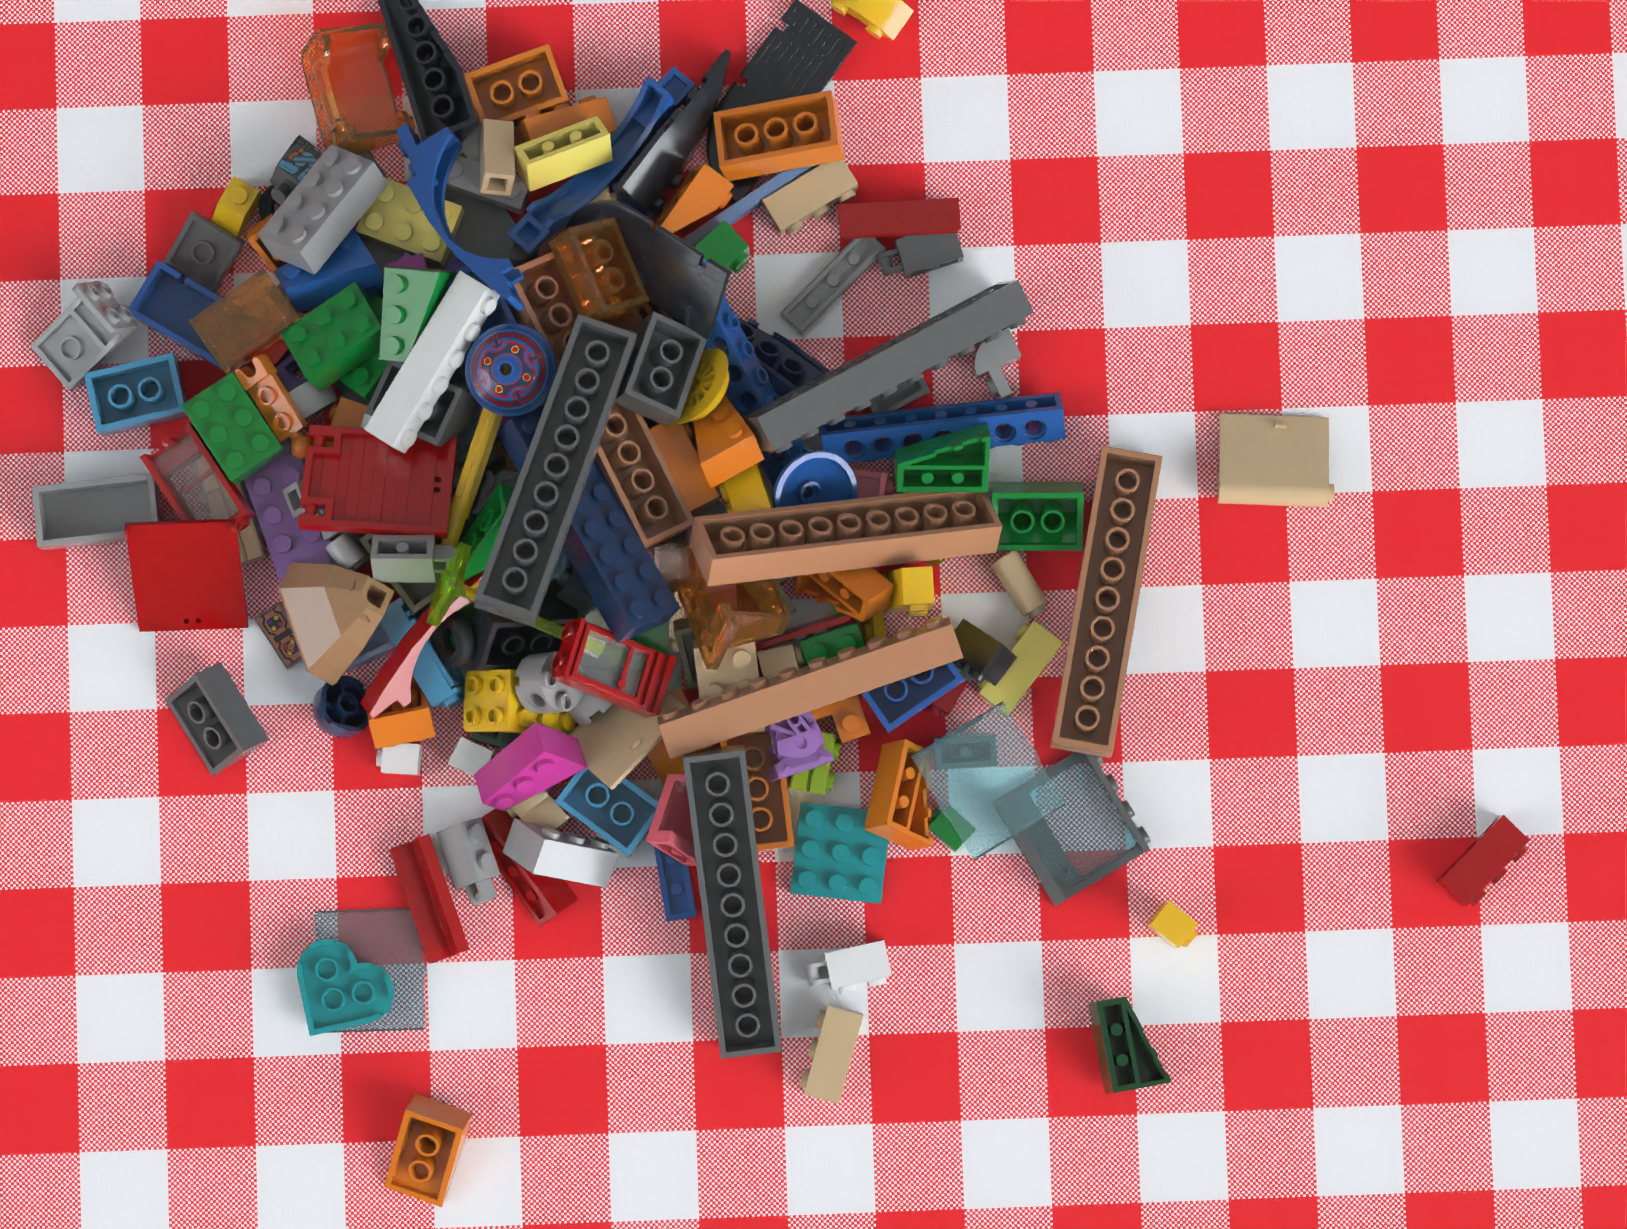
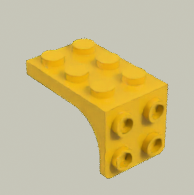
M475 670L466 673L463 728L466 732L522 734L535 722L568 735L575 729L576 721L568 712L540 714L527 711L520 703L516 694L515 686L519 685V677L515 678L516 670Z

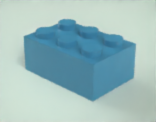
M173 352L83 373L96 431L102 437L188 417L181 407L182 404L187 402V396L178 357Z
M587 768L576 773L555 800V803L629 857H631L648 834L659 803L626 778L611 790Z

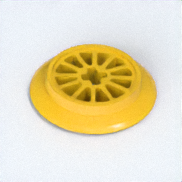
M717 348L703 351L680 418L672 424H683L689 421L700 420L711 413L720 403L729 384L728 358L724 351Z

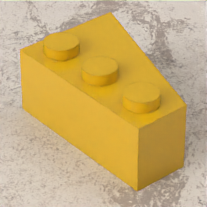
M932 566L900 568L890 571L889 577H887V574H881L894 585L889 608L883 610V614L908 612V617L927 616V611H932L934 606Z

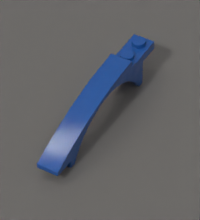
M674 66L658 83L649 76L643 82L640 92L624 120L610 137L613 161L576 174L550 195L532 202L526 208L528 213L507 234L508 237L529 255L533 254L566 226L571 217L580 208L591 203L640 155L672 113L684 103L687 95L696 87V84Z
M406 123L397 128L396 131L401 140L397 144L403 155L409 158L411 162L408 168L413 177L406 182L427 220L455 256L503 300L517 310H523L525 307L514 284L524 279L522 272L519 269H513L514 267L509 259L485 258L463 250L455 242L447 225L444 204L445 190L451 168L463 148L460 139L448 127H445L423 142L419 135Z

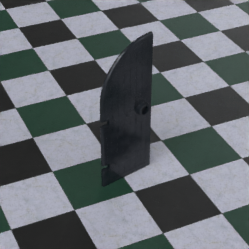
M794 0L780 19L789 26L784 32L777 27L773 28L740 74L741 77L748 81L746 85L742 88L734 82L714 112L822 92L855 48L857 41L799 0ZM713 115L707 134V157L709 166L724 177L719 167ZM760 176L729 181L734 185L730 190V193L733 194L730 200L735 204L744 198Z
M614 200L594 201L580 208L571 217L561 235V243L706 340L711 339L731 271L711 258L707 261V265H704L705 254L659 224L654 232L651 230L653 220L625 203Z

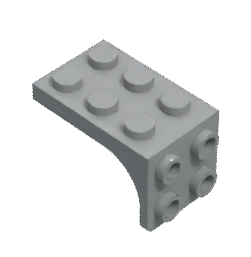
M104 282L77 283L72 288L73 292L78 296L75 301L30 345L68 391L74 390L85 379L83 373L92 372L138 327L132 319L133 314L126 306L117 302L113 297L112 289Z

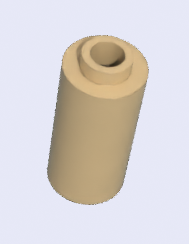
M1012 551L991 565V568L1022 617L1029 615L1033 619L1047 610L1044 606L1048 602L1046 596L1017 551Z

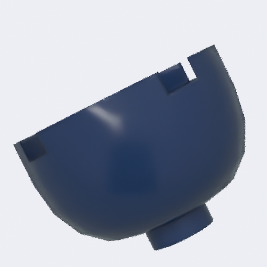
M341 676L335 685L332 686L326 682L316 693L312 705L313 715L319 728L326 734L336 738H350L364 731L369 725L367 711L360 704L366 694V691L362 688L364 684L360 680L350 676Z

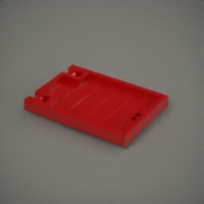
M309 425L308 435L310 440H313V446H307L300 498V504L305 509V514L298 515L297 525L299 530L379 535H435V538L448 539L459 442L458 434L441 447L417 437L414 444L408 448L406 453H403L367 432L362 427ZM326 441L333 442V447H325ZM317 510H325V516L317 515Z

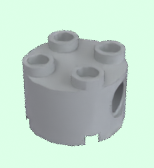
M559 651L529 654L521 660L515 678L519 677V685H516L515 688L520 703L527 711L540 714L568 712L579 704L583 696L582 691L551 679L553 672L552 661ZM579 665L577 673L587 677Z

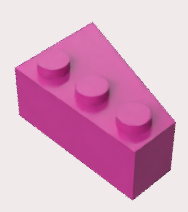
M535 722L474 774L482 803L506 811L586 769L587 764L578 738Z

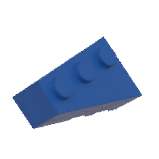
M354 227L315 275L289 263L274 270L286 296L297 313L320 306L354 282L363 289L376 285L381 289L384 284V277Z

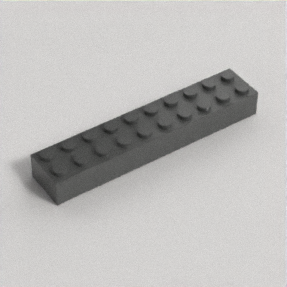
M1019 280L998 282L742 417V419L753 432L761 451H767L768 454L776 452V454L781 453L793 446L791 441L801 437L804 440L819 433L817 427L826 424L831 426L846 418L845 412L855 410V412L860 411L872 404L870 399L879 396L884 398L895 393L898 390L896 385L905 382L907 384L913 383L924 377L923 371L940 369L950 363L948 358L956 355L961 357L974 351V344L983 341L988 343L1001 336L1000 330H1005L1009 327L1014 329L1027 322L1025 317L1034 312Z
M578 314L476 592L474 607L534 627L634 351L637 338L636 333Z
M740 744L699 749L683 755L720 1057L721 1059L782 1052L745 746Z

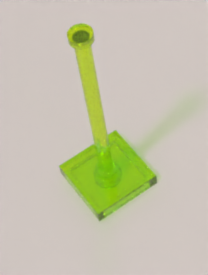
M462 542L457 546L436 583L426 623L438 627L452 602L458 596L474 602L477 590L465 585L463 580L472 546ZM540 616L537 617L534 628L561 639L563 626ZM589 637L584 648L609 659V663L615 666L623 651L620 647L612 648Z

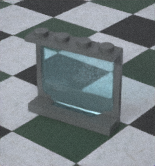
M1074 752L991 802L1054 907L1150 850L1147 844L1151 840L1142 826L1137 828L1131 819L1135 816V813L1127 800L1121 802L1116 794L1119 787L1111 774L1105 776L1100 767L1104 763L1100 756Z

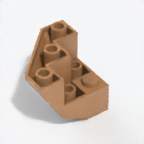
M292 562L278 591L306 671L332 686L335 685L364 649L381 621L394 594V590L368 575L337 565Z

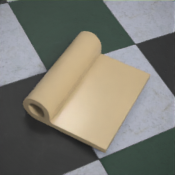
M1220 413L1217 503L1327 508L1328 502L1334 501V484H1329V418Z
M641 670L629 671L625 679L626 687L622 688V692L635 696L642 673ZM666 692L661 712L658 716L645 718L612 704L605 713L599 710L589 718L592 720V723L585 726L578 725L569 735L579 739L587 769L613 790L663 738L657 718L662 716V712L674 707H679L680 710L686 707L668 692Z

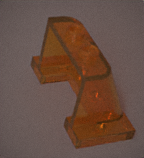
M690 548L674 581V586L706 669L718 670L727 650L784 633L790 621V616L786 609V603L778 589L776 579L707 587Z

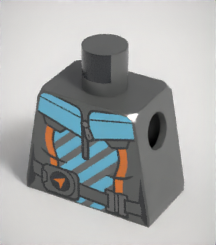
M300 134L276 165L270 180L271 184L275 187L271 191L272 198L279 204L286 200L323 154Z

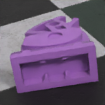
M811 712L766 726L765 732L769 733L771 737V745L768 747V750L775 762L773 766L767 769L770 782L825 765L834 760L831 752L823 748V736Z

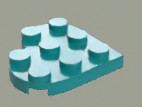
M334 939L318 940L308 945L297 962V979L310 1036L372 1023L381 1019L392 1009L395 999V986L390 975L381 966L372 963H358L354 952L346 943Z

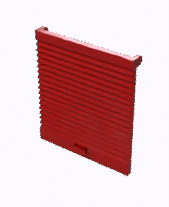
M236 518L125 522L124 535L127 538L139 632L249 627Z

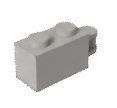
M373 535L370 560L373 579L378 582L435 583L436 573H451L457 569L455 548L451 545H436L435 535Z
M482 818L464 821L436 832L455 890L465 888L469 901L475 906L493 900L496 896V891L491 878L499 876L500 872Z

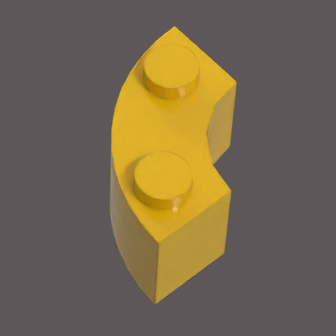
M831 0L832 3L830 4L838 13L842 15L848 13L867 25L866 31L878 39L884 36L894 40L914 12L902 0Z

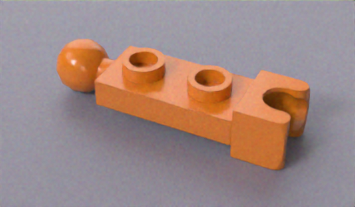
M265 354L256 356L252 360L256 373L247 366L237 369L235 375L243 388L248 390L279 442L290 438L291 453L297 458L305 459L307 446H313V440H310L308 436L302 435L300 430L308 426L277 376V370L270 358Z

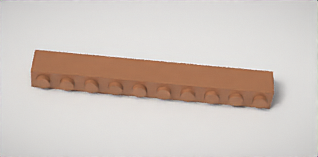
M942 616L933 617L925 621L926 625L915 629L913 626L904 627L896 631L895 636L886 639L883 636L875 637L867 641L866 646L857 649L854 646L841 649L837 652V656L828 659L825 657L812 659L808 662V666L800 669L789 667L781 670L779 676L771 679L760 677L752 680L749 683L750 686L738 690V687H731L723 690L719 697L710 700L708 697H703L691 702L690 707L681 710L679 707L665 710L662 712V716L657 718L669 757L673 759L962 659L963 655L949 617L944 619Z

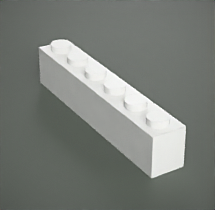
M459 271L364 430L391 447L406 453L408 448L416 441L417 433L424 421L431 416L433 406L438 398L448 388L449 380L456 368L463 363L470 345L480 335L481 327L488 315L495 310L500 296L487 286Z

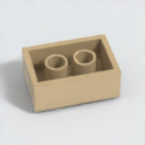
M753 633L692 640L699 698L708 697L710 700L721 696L720 693L725 689L738 687L739 690L750 686L749 683L752 680L759 678ZM765 727L751 732L765 731Z

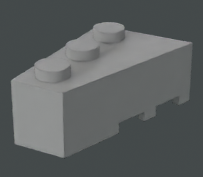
M514 818L503 849L504 854L533 874L605 888L608 886L619 855L609 847L610 843L601 838L592 837V840L576 833H565Z

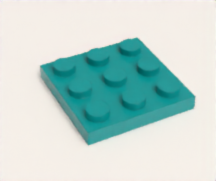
M800 803L790 894L881 904L888 840L864 830L868 810Z

